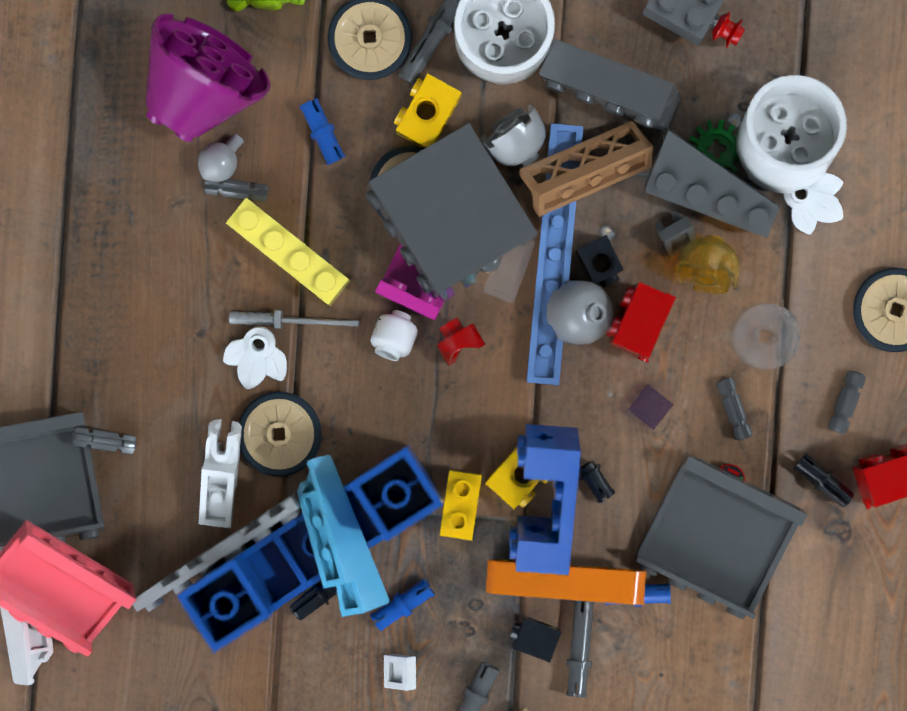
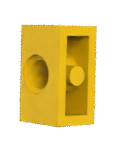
M428 73L424 80L417 79L410 92V96L414 97L408 109L403 106L394 121V124L398 125L396 134L423 148H427L437 142L462 97V92ZM422 104L432 105L436 110L435 115L429 120L421 119L417 115L419 106Z
M517 446L485 481V484L513 509L518 505L524 508L536 495L532 489L540 481L544 484L549 481L530 479L526 483H520L515 479L514 471L518 467Z
M449 469L440 536L472 541L481 474Z

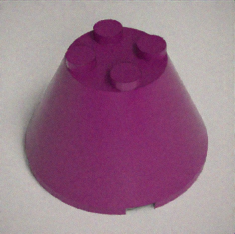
M171 13L161 14L155 19L151 27L146 89V106L148 108L146 116L150 121L157 125L164 124L174 130L180 139L191 142L194 137L203 135L267 95L271 84L264 68L258 71L250 62L253 56L242 46L222 32L193 18L186 17L183 22L174 20V15Z

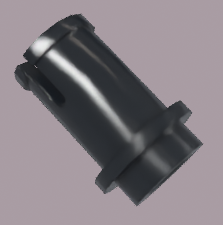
M591 460L579 468L580 476L578 478L580 481L584 480L599 504L605 501V497L608 499L614 495L615 490L612 489L600 471L601 465Z

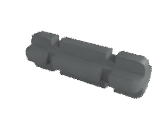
M227 179L222 182L206 180L204 191L208 195L218 196L222 194L223 197L244 200L245 198H253V201L266 202L269 188L266 184L255 183L251 185L250 182Z
M856 371L847 372L844 383L847 384L846 387L841 388L834 408L836 415L831 417L828 425L830 430L841 434L847 433L850 425L848 418H852L861 394L858 390L863 388L866 380L865 375Z
M728 377L719 380L716 385L719 394L723 395L724 399L721 400L729 423L733 424L732 432L735 439L744 440L751 437L752 430L750 424L745 421L747 416L741 398L735 392L737 387L734 379Z
M82 427L74 428L72 433V445L76 447L86 448V445H90V449L116 452V449H118L120 453L129 455L133 454L136 448V437L134 435L122 434V437H119V433L95 429L92 432H88V428Z

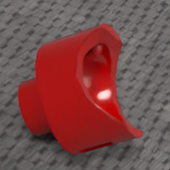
M457 317L439 328L445 340L438 343L436 347L447 365L450 366L457 361L462 348L479 349L486 345L474 323L464 328Z

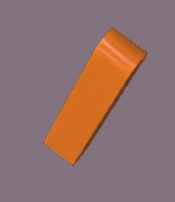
M487 560L486 593L632 605L644 604L646 571L570 565L569 575L519 572L516 571L515 560Z

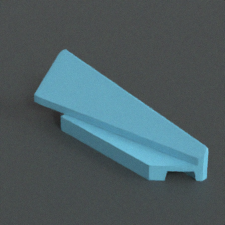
M325 455L308 460L309 474L307 480L300 483L297 495L323 588L336 586L342 617L365 613L388 604L389 597L331 456Z

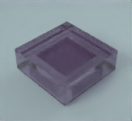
M647 384L627 410L654 430L674 404Z

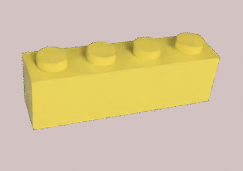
M245 198L226 222L227 225L329 306L333 304L350 282L347 277L247 198Z

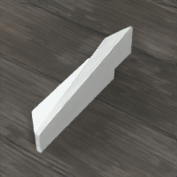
M0 607L13 682L20 685H33L35 681L33 675L41 663L47 662L53 654L52 637L43 636L35 626L26 621H17L10 615L9 611Z

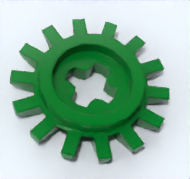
M719 120L718 128H713L712 121H707V131L698 126L696 130L701 136L699 138L690 136L689 140L696 143L698 149L726 168L729 167L735 172L737 168L733 162L734 160L740 162L736 154V136L734 137L731 134L735 126L731 124L728 130L723 129V120ZM713 140H719V144L726 148L725 152L720 153V158L718 159L714 158L713 153H708L707 147L713 145Z

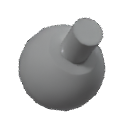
M234 134L225 144L215 142L204 147L198 157V168L201 177L213 182H222L229 179L237 168L235 152L244 143L243 139L239 135Z

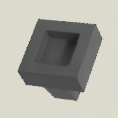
M678 212L672 214L674 221L672 225L664 227L660 221L655 224L662 247L669 258L697 243L693 226L687 217L683 218Z

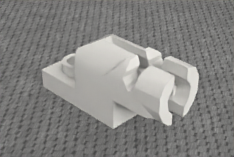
M222 419L211 421L208 426L205 461L201 475L199 524L231 528L238 478L242 426L238 422L232 421L231 432L227 436L226 451L222 452V443L218 442L221 434Z

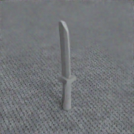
M275 310L274 314L230 311L229 314L230 324L274 325L276 329H282V323L360 326V321L283 317V311Z

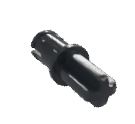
M807 453L793 467V470L815 486L814 490L818 491L820 489L841 507L847 506L853 499L854 493L831 475L833 471L831 469L827 471Z
M322 582L318 585H312L314 588L290 605L291 611L298 620H303L324 603L326 605L330 604L328 601L337 595L336 586L323 588Z

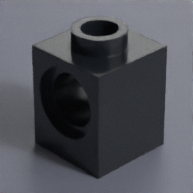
M607 235L576 250L590 282L594 284L600 283L602 288L620 280L617 274L624 269ZM604 255L609 259L610 267L608 271L601 273L593 268L592 260L594 256Z
M523 615L521 622H514L509 639L514 640L513 649L550 663L560 638L561 630L555 626Z

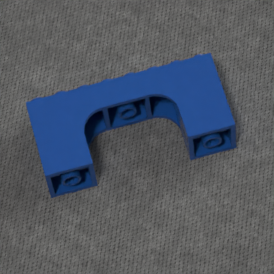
M409 444L343 486L369 549L383 540H390L444 504L443 496ZM303 513L191 584L177 595L213 653L272 616L282 605L321 580Z

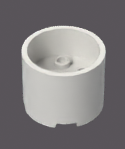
M461 0L455 15V45L460 60L472 74L495 84L508 85L527 79L540 68L549 52L555 28L552 6L549 0ZM503 26L505 30H511L507 40H504L502 36L496 37L498 27Z
M784 76L764 85L753 97L736 136V154H738L744 170L748 173V177L755 184L768 191L786 194L794 193V191L807 188L815 182L817 183L827 171L845 139L847 121L842 103L829 87L818 80L806 76ZM785 136L791 137L790 144L784 143Z

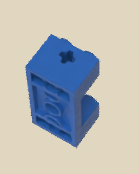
M525 424L524 435H518V467H523L524 479L554 481L555 499H552L551 517L517 515L516 527L510 526L509 559H515L516 571L569 575L581 455L578 428Z

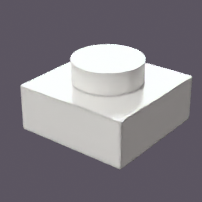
M384 655V688L406 691L416 689V656Z

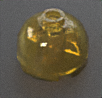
M707 235L690 241L679 252L674 268V277L682 285H684L685 280L696 284L693 286V290L698 292L727 294L729 287H733L735 290L738 286L740 277L739 256L728 243L724 242L723 238L716 235Z

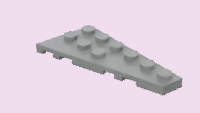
M297 491L137 595L136 601L133 603L135 610L138 612L146 608L150 612L165 602L162 596L173 590L175 594L179 593L192 584L189 579L200 572L202 576H205L219 566L217 561L222 557L228 562L246 549L244 543L252 539L254 543H257L268 536L274 530L272 525L280 521L284 525L301 513Z

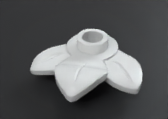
M825 173L817 183L815 182L811 186L804 188L806 197L803 200L796 198L795 191L794 193H784L785 202L792 208L791 218L796 228L810 235L814 231L817 221L832 223L843 219L841 204L834 196L843 185V181L839 177Z
M251 328L244 338L232 341L224 352L223 362L228 365L238 366L239 381L246 389L256 387L263 381L266 375L278 381H283L286 375V356L276 347L275 337L267 328ZM261 339L265 347L261 349L256 348L253 341Z

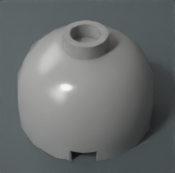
M528 105L527 112H524L522 108L512 111L491 126L494 133L488 138L484 133L480 138L484 148L495 162L503 166H515L521 163L525 167L538 159L539 154L537 152L543 146L546 131L545 125L534 106Z
M589 281L565 282L560 289L553 291L547 304V322L553 327L556 333L554 335L558 340L570 345H587L601 339L609 330L613 320V306L610 297L602 287Z

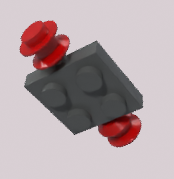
M649 0L642 12L644 16L697 46L701 43L709 27L713 28L715 26L712 31L713 41L719 37L726 40L725 48L730 43L736 46L745 31V28L740 26L743 19L737 23L730 20L731 12L721 15L719 20H717L719 16L716 14L724 0Z

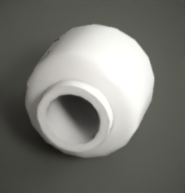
M393 310L392 314H382L378 318L370 339L377 355L388 360L398 361L400 357H406L410 354L418 333L416 325L410 321V315L402 311Z

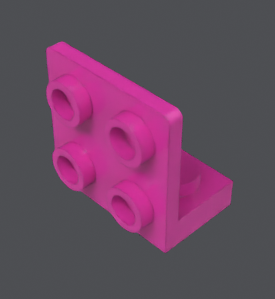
M400 244L383 280H380L375 292L388 300L435 321L451 287L442 292L436 299H434L431 292L426 294L417 280L420 274L415 266H408L400 253V249L403 247Z

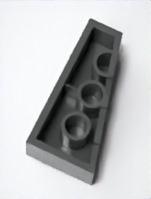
M557 39L553 40L539 73L540 77L546 82L545 87L560 94H563L564 90L575 94L574 98L589 105L596 103L605 107L604 109L612 114L627 116L643 126L653 127L662 132H666L667 127L670 128L682 100L674 83Z
M667 127L644 186V192L767 238L779 210L778 204Z

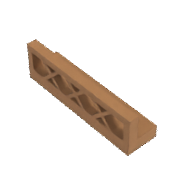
M631 121L520 169V177L533 193V209L540 217L652 168L653 145L637 125ZM631 134L636 141L630 145L617 143L619 138ZM596 148L609 150L608 154L602 157L589 155L590 151ZM568 160L580 162L579 167L572 170L562 168L561 165ZM538 173L552 175L551 179L540 184L532 177Z

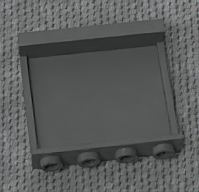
M469 123L370 180L366 188L368 192L365 195L369 204L375 211L378 209L381 211L386 219L382 223L392 239L397 237L403 247L400 249L403 259L408 266H415L420 274L417 280L426 294L431 292L434 299L439 297L445 290L517 247L524 246L533 241L538 235Z
M83 412L0 427V551L26 520L64 543H67L66 538L79 536L80 541L98 538L99 532L105 531L89 445H86V448L72 445L74 428H86Z
M687 452L635 555L636 562L640 563L639 568L646 571L650 575L656 576L659 572L669 577L668 582L681 590H686L689 587L699 592L697 597L709 604L715 605L716 601L728 606L726 611L740 619H744L745 616L754 619L756 616L755 609L798 525L802 526L807 513L804 509Z

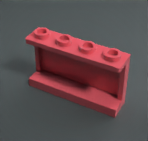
M28 520L22 524L0 552V607L9 611L10 615L17 621H26L35 626L43 636L48 638L54 637L61 641L73 653L80 652L89 657L93 652V640L120 607L123 606L129 610L136 601L133 583Z

